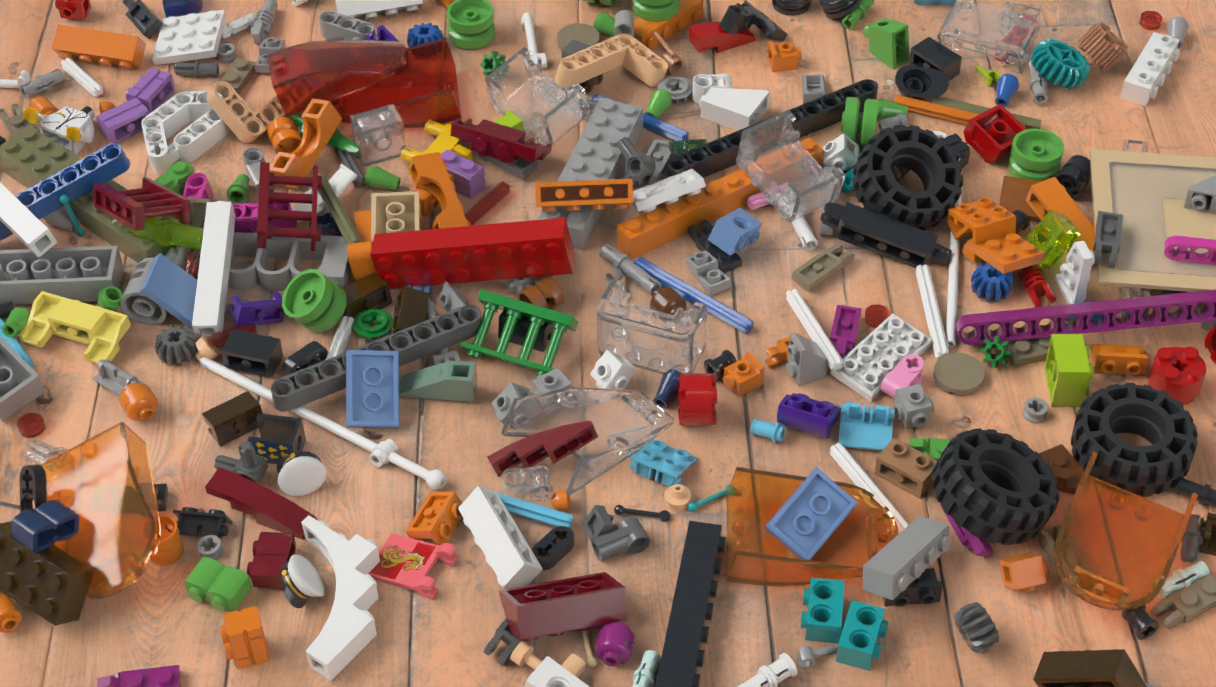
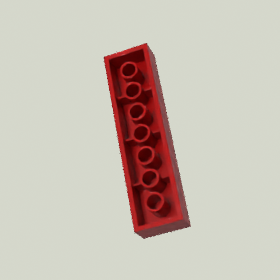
M566 217L375 234L370 252L377 275L388 283L389 289L403 288L407 285H411V287L444 285L445 282L456 284L573 274L575 251Z

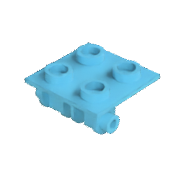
M847 401V404L842 403L838 443L848 448L883 451L892 440L895 408H889L890 405H876V409H873L874 404H871V408H866V403H863V408H861L860 403H850V401Z
M652 439L629 456V459L632 460L630 469L635 474L648 477L650 480L655 476V482L659 483L661 480L660 484L668 487L681 484L682 478L679 476L698 460L697 457L690 455L686 450L675 449L667 446L661 440Z

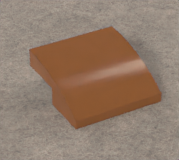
M1004 176L999 205L1011 213L1015 210L1023 211L1030 220L1042 222L1026 202L1031 185L1042 181Z

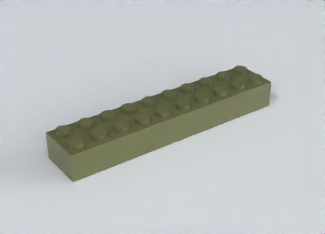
M31 126L0 145V170L26 188L36 185L81 160ZM114 180L105 183V185L116 191L127 190ZM94 190L69 203L75 217L80 220L82 226L110 245L118 246L119 251L137 263L145 258H155L160 253L166 256L171 247L176 249L180 243L184 244L182 225L168 216H163L160 219L155 217L146 219L144 221L145 230L135 231L124 224L119 228L114 227L112 222L114 218L94 207Z

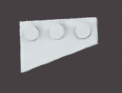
M1084 241L1074 242L1067 254V263L1062 264L1060 267L1061 274H1056L1054 277L1067 304L1082 303L1086 299L1087 284L1090 282V271L1095 261L1092 250L1088 249Z

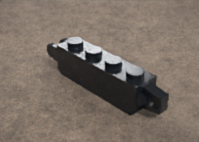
M834 202L826 203L824 207L825 213L820 217L823 224L836 229L835 235L838 239L914 268L918 265H927L928 262L946 266L952 250L936 243L937 235L849 202L846 203V206L835 204Z

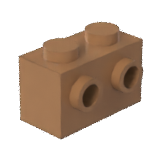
M893 438L877 456L875 475L921 499L932 486L933 468L937 460L914 449L909 444Z

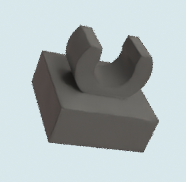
M595 505L582 523L590 541L592 538L617 529V526H613L612 523L614 517L609 515L602 505Z

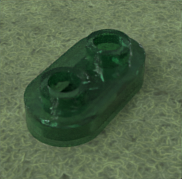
M707 139L669 142L670 152L674 151L675 156L706 144Z

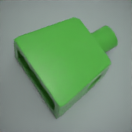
M883 18L864 28L863 34L869 38L870 53L891 69H895L909 61V31L907 24Z

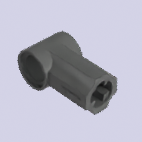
M636 517L626 518L619 523L617 529L591 539L594 554L598 561L601 560V562L626 551H629L631 554L640 553L650 544L649 536Z

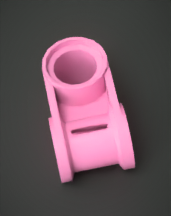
M915 354L903 357L896 367L884 377L880 391L895 398L896 389L921 384L923 381V375L921 374L924 368L923 359Z

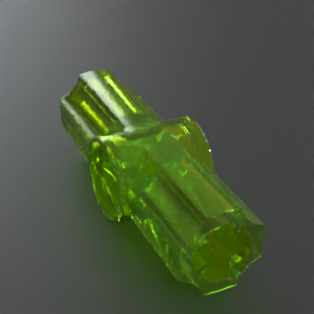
M147 218L144 221L145 230L135 231L130 228L132 236L153 240L163 247L171 244L201 250L204 228L181 224L180 221L174 218L167 220Z

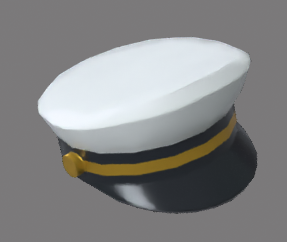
M300 451L282 458L276 467L279 474L278 485L289 496L299 497L308 495L321 487L326 478V470L323 463L316 454Z
M292 555L290 560L281 569L283 589L289 603L295 608H302L309 597L324 595V584L317 569L309 560L301 555Z

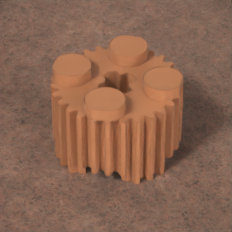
M1101 21L1099 24H1094L1079 39L1076 45L1082 51H1086L1087 54L1084 57L1092 65L1097 63L1107 73L1127 54L1126 50L1129 47L1121 37L1118 39L1110 31L1111 28Z

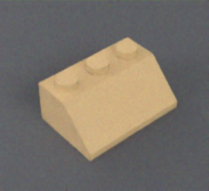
M419 191L371 193V241H373L375 234L421 230Z

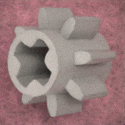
M535 277L507 279L509 294H514L518 298L519 291L530 285L535 286L537 280H535Z

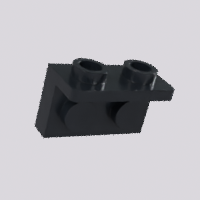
M928 568L895 599L891 600L882 597L884 606L901 607L909 604L940 602L943 585L941 581L937 580L935 569Z

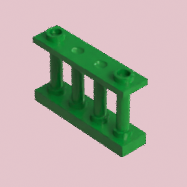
M480 289L477 299L484 305L483 317L473 344L462 341L460 346L467 351V355L476 359H481L482 356L537 372L536 376L538 377L554 370L552 365L563 334L567 333V330L576 332L579 322L571 315ZM498 309L506 311L508 317L497 349L494 351L484 348L483 344L494 313H497ZM524 316L530 318L531 324L520 356L517 358L505 353L517 319ZM547 323L553 325L554 331L543 363L540 365L530 362L529 358L540 326Z

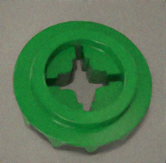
M367 309L355 317L353 321L354 332L358 333L360 339L365 337L370 340L375 337L380 338L391 330L393 319L385 310ZM376 321L377 325H375L374 328H370L369 326H372V324Z

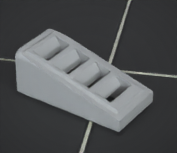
M823 74L802 75L803 104L826 95Z

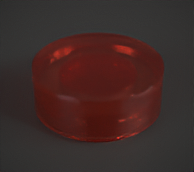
M1145 11L1141 14L1139 24L1147 30L1160 28L1162 23L1161 14L1155 11Z
M880 304L870 305L865 310L864 320L867 325L877 328L890 316V311L887 307Z
M27 413L19 418L17 427L23 437L34 438L43 433L45 422L40 414Z

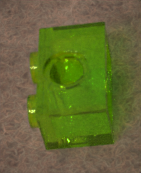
M1050 210L1035 229L1028 234L1025 240L1045 252L1044 262L1034 265L1051 269L1081 234L1066 215Z

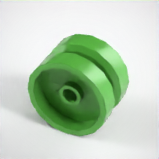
M455 0L448 6L446 12L448 36L450 42L462 49H478L490 44L494 40V9L489 1Z
M633 0L635 14L647 21L659 22L668 20L679 12L680 0Z
M847 97L845 111L842 114L841 132L845 133L855 143L857 134H861L860 146L864 149L869 140L875 135L879 100L867 99L864 103V112L862 113L859 112V98Z
M1033 128L1017 133L1012 142L1008 170L1011 176L1037 181H1045L1055 177L1060 171L1064 152V144L1061 138L1045 129Z
M308 269L296 275L287 285L282 297V307L285 314L312 333H321L332 328L342 317L347 305V296L344 289L317 269Z

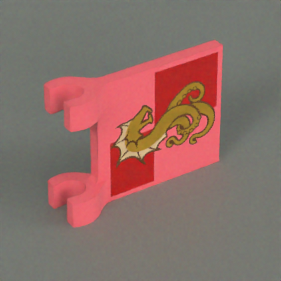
M391 533L378 553L380 562L368 574L375 580L414 590L423 597L433 600L438 593V588L433 587L436 581L428 576L437 559L446 565L454 566L458 555L452 554L455 546L450 543L435 545Z

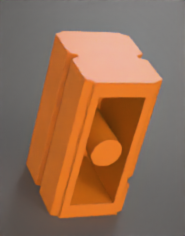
M251 606L242 609L241 612L236 610L225 613L223 616L225 625L220 626V631L228 660L234 659L235 666L238 669L252 666V663L257 665L268 662L270 656L258 607Z

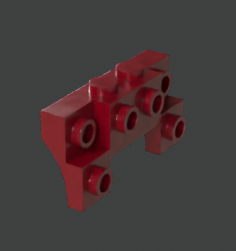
M457 118L451 124L450 136L456 137L463 142H471V151L477 152L481 156L499 159L504 163H513L518 157L524 161H543L552 150V143H548L546 146L540 143L536 144L534 143L535 138L532 137L525 141L526 132L485 119L478 125H474L470 118L465 122Z

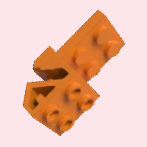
M983 197L978 199V201L962 203L957 207L948 209V224L955 240L973 234V238L964 244L962 251L964 256L974 263L984 260L1005 274L1044 262L1045 252L1016 234V215L992 199Z

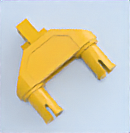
M432 120L426 122L424 132L437 138L427 150L420 152L406 146L402 150L400 157L402 161L411 162L413 156L435 152L442 154L445 150H450L473 161L472 151L462 146L458 138L450 136L451 124L443 125Z

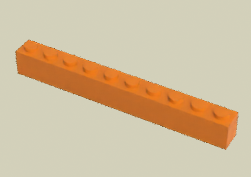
M809 137L706 184L705 187L700 188L701 192L692 196L682 195L674 203L663 204L656 207L653 211L643 213L617 225V247L632 260L687 234L688 228L691 225L700 228V223L703 220L711 223L738 208L747 206L748 196L763 192L765 188L769 187L772 189L784 183L790 186L822 171L824 149Z

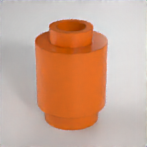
M34 97L29 103V108L38 110L40 114L50 115L59 111L45 97Z
M0 591V632L4 633L14 630L21 622L22 616L11 597Z

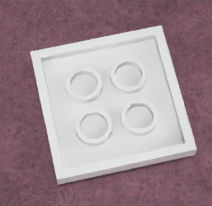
M212 10L206 13H191L185 16L164 18L152 56L154 65L216 57L227 17L224 10Z
M689 169L634 190L632 205L638 212L647 213L655 210L656 205L665 202L667 205L678 201V197L684 194L688 196L701 192L700 188L706 185L702 176L693 169Z

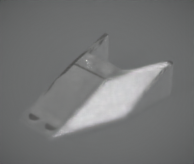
M568 387L514 398L501 434L511 437H528L562 425L591 420L598 438L572 453L578 460V463L566 491V494L570 496L638 452L670 427L675 419L640 390Z

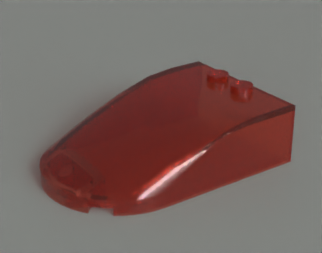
M446 38L352 63L337 72L338 76L332 81L328 80L321 92V100L330 101L342 117L341 122L378 127L420 128L425 127L428 120L444 124L455 121L457 118L462 119L456 64Z
M361 39L306 42L267 55L272 86L286 118L305 111L312 99L332 101L377 84L394 75V69L399 66L403 67L409 57L405 45L401 42Z

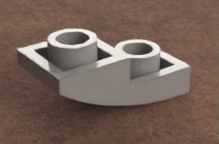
M275 37L263 39L259 46V57L254 64L255 73H277L283 57L285 40H278Z
M706 250L685 258V262L696 280L710 295L732 287L731 279L719 269L718 260Z

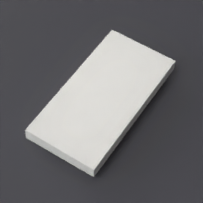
M892 313L843 358L842 369L831 370V375L871 402L882 392L880 387L884 377L896 367L902 358L910 354L921 356L932 345L933 340Z

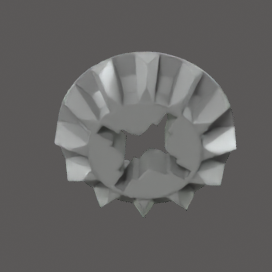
M679 76L667 77L658 84V89L668 91L672 96V100L677 103L679 100L686 101L687 97L692 96L693 85L686 78Z

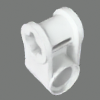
M728 74L696 75L693 78L692 100L699 104L702 95H706L711 87L732 88V77Z

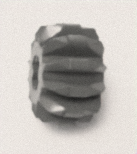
M172 325L171 329H162V334L156 335L154 348L162 363L167 362L170 367L175 363L181 366L184 361L191 362V357H194L197 353L196 342L198 340L191 328L185 329L183 325L175 328Z
M980 603L967 604L954 613L958 631L972 651L976 653L986 651L999 642L995 623Z

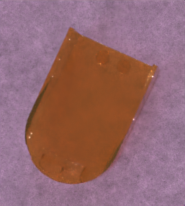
M122 421L40 464L46 472L47 501L59 500L80 515L79 532L70 539L60 542L56 541L53 545L94 569L86 595L90 599H101L115 595L138 580L147 570L144 566L151 554L156 555L161 539V524L147 444Z
M1092 452L1054 543L1053 559L1055 568L1067 588L1085 602L1099 608L1114 611L1136 609L1151 602L1162 590L1198 494L1192 493L1183 513H1179L1090 476V471L1098 453Z
M736 467L727 491V581L780 587L810 585L811 578L846 580L863 577V565L898 535L896 521L888 507L885 506L883 508L873 499L874 495L869 491L856 485L834 481L853 497L858 504L810 561L799 559L764 527L807 477Z

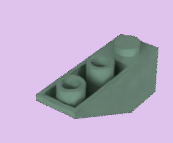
M447 361L404 374L399 385V397L474 402L478 383L476 362Z

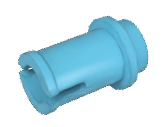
M757 418L753 420L750 429L751 434L771 439L773 443L777 441L782 442L786 428L779 422L773 424Z

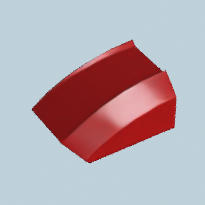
M999 104L970 119L963 133L966 144H969L985 162H996L1011 152L1014 137L1017 133L1026 130V128Z

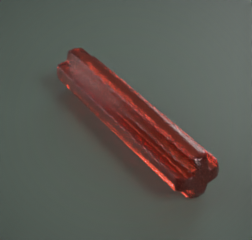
M504 181L500 182L464 214L466 220L470 221L471 226L510 192V185Z

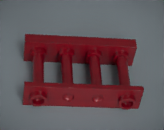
M260 162L256 248L266 249L267 239H272V237L311 239L310 251H315L316 242H321V227H317V190H322V176L318 175V166L313 165L312 177L279 176L269 173L270 163ZM274 185L312 187V194L279 193L269 190V187H274ZM273 202L311 204V212L274 210L273 207H268V204H273ZM272 219L311 221V229L272 227V224H267V221H272Z
M147 177L142 178L143 188L116 191L104 183L93 184L94 207L135 231L145 230L144 221L147 218L171 215L185 224L190 223L192 206L189 199Z

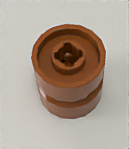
M551 276L544 277L537 281L535 286L530 285L518 293L519 301L550 310L560 306L565 301L560 285Z

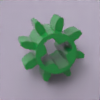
M491 51V56L484 54V59L480 64L484 70L483 75L490 76L492 79H498V74L505 76V71L509 66L505 61L506 56L496 51Z
M995 336L994 342L985 339L984 341L987 346L985 349H979L986 356L983 359V363L992 361L993 368L998 366V361H1001L1004 365L1008 364L1005 358L1007 355L1013 354L1006 347L1010 342L1005 341L1001 343L1000 336ZM997 346V349L1001 350V355L995 356V354H991V349H995Z

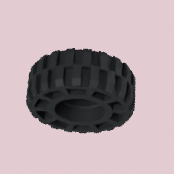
M896 125L893 129L888 127L881 130L879 134H875L862 150L853 168V187L857 189L856 197L865 209L926 231L930 227L938 225L947 216L948 209L953 208L961 196L963 175H960L962 171L960 162L956 160L954 150L946 145L947 142L944 139L935 136L934 132L928 129H920L919 126L914 125L909 127ZM902 166L912 170L921 179L924 191H911L901 186L894 178L891 167Z
M1126 383L1125 385L1113 384L1109 385L1106 389L1101 388L1092 393V396L1086 398L1081 404L1071 436L1072 454L1074 459L1084 469L1083 473L1088 474L1090 480L1095 484L1104 486L1106 490L1112 493H1122L1123 496L1133 497V495H1141V497H1150L1154 493L1161 494L1168 491L1170 487L1177 486L1180 478L1187 475L1197 447L1198 432L1188 410L1185 411L1183 404L1177 399L1171 398L1167 392L1163 390L1158 391L1153 389V386L1145 384L1144 386L1135 385V383ZM1115 434H1136L1147 439L1152 445H1131L1119 439Z
M981 428L964 431L952 438L935 464L932 476L933 489H935L937 501L941 503L943 511L950 515L958 526L964 527L970 531V534L976 537L979 536L991 543L999 542L1002 545L1021 544L1035 538L1041 532L1057 508L1059 502L1058 482L1056 477L1053 476L1049 464L1042 460V456L1039 453L1030 449L1029 445L1014 439L1013 436L1007 433L1002 434L997 432V430H982Z

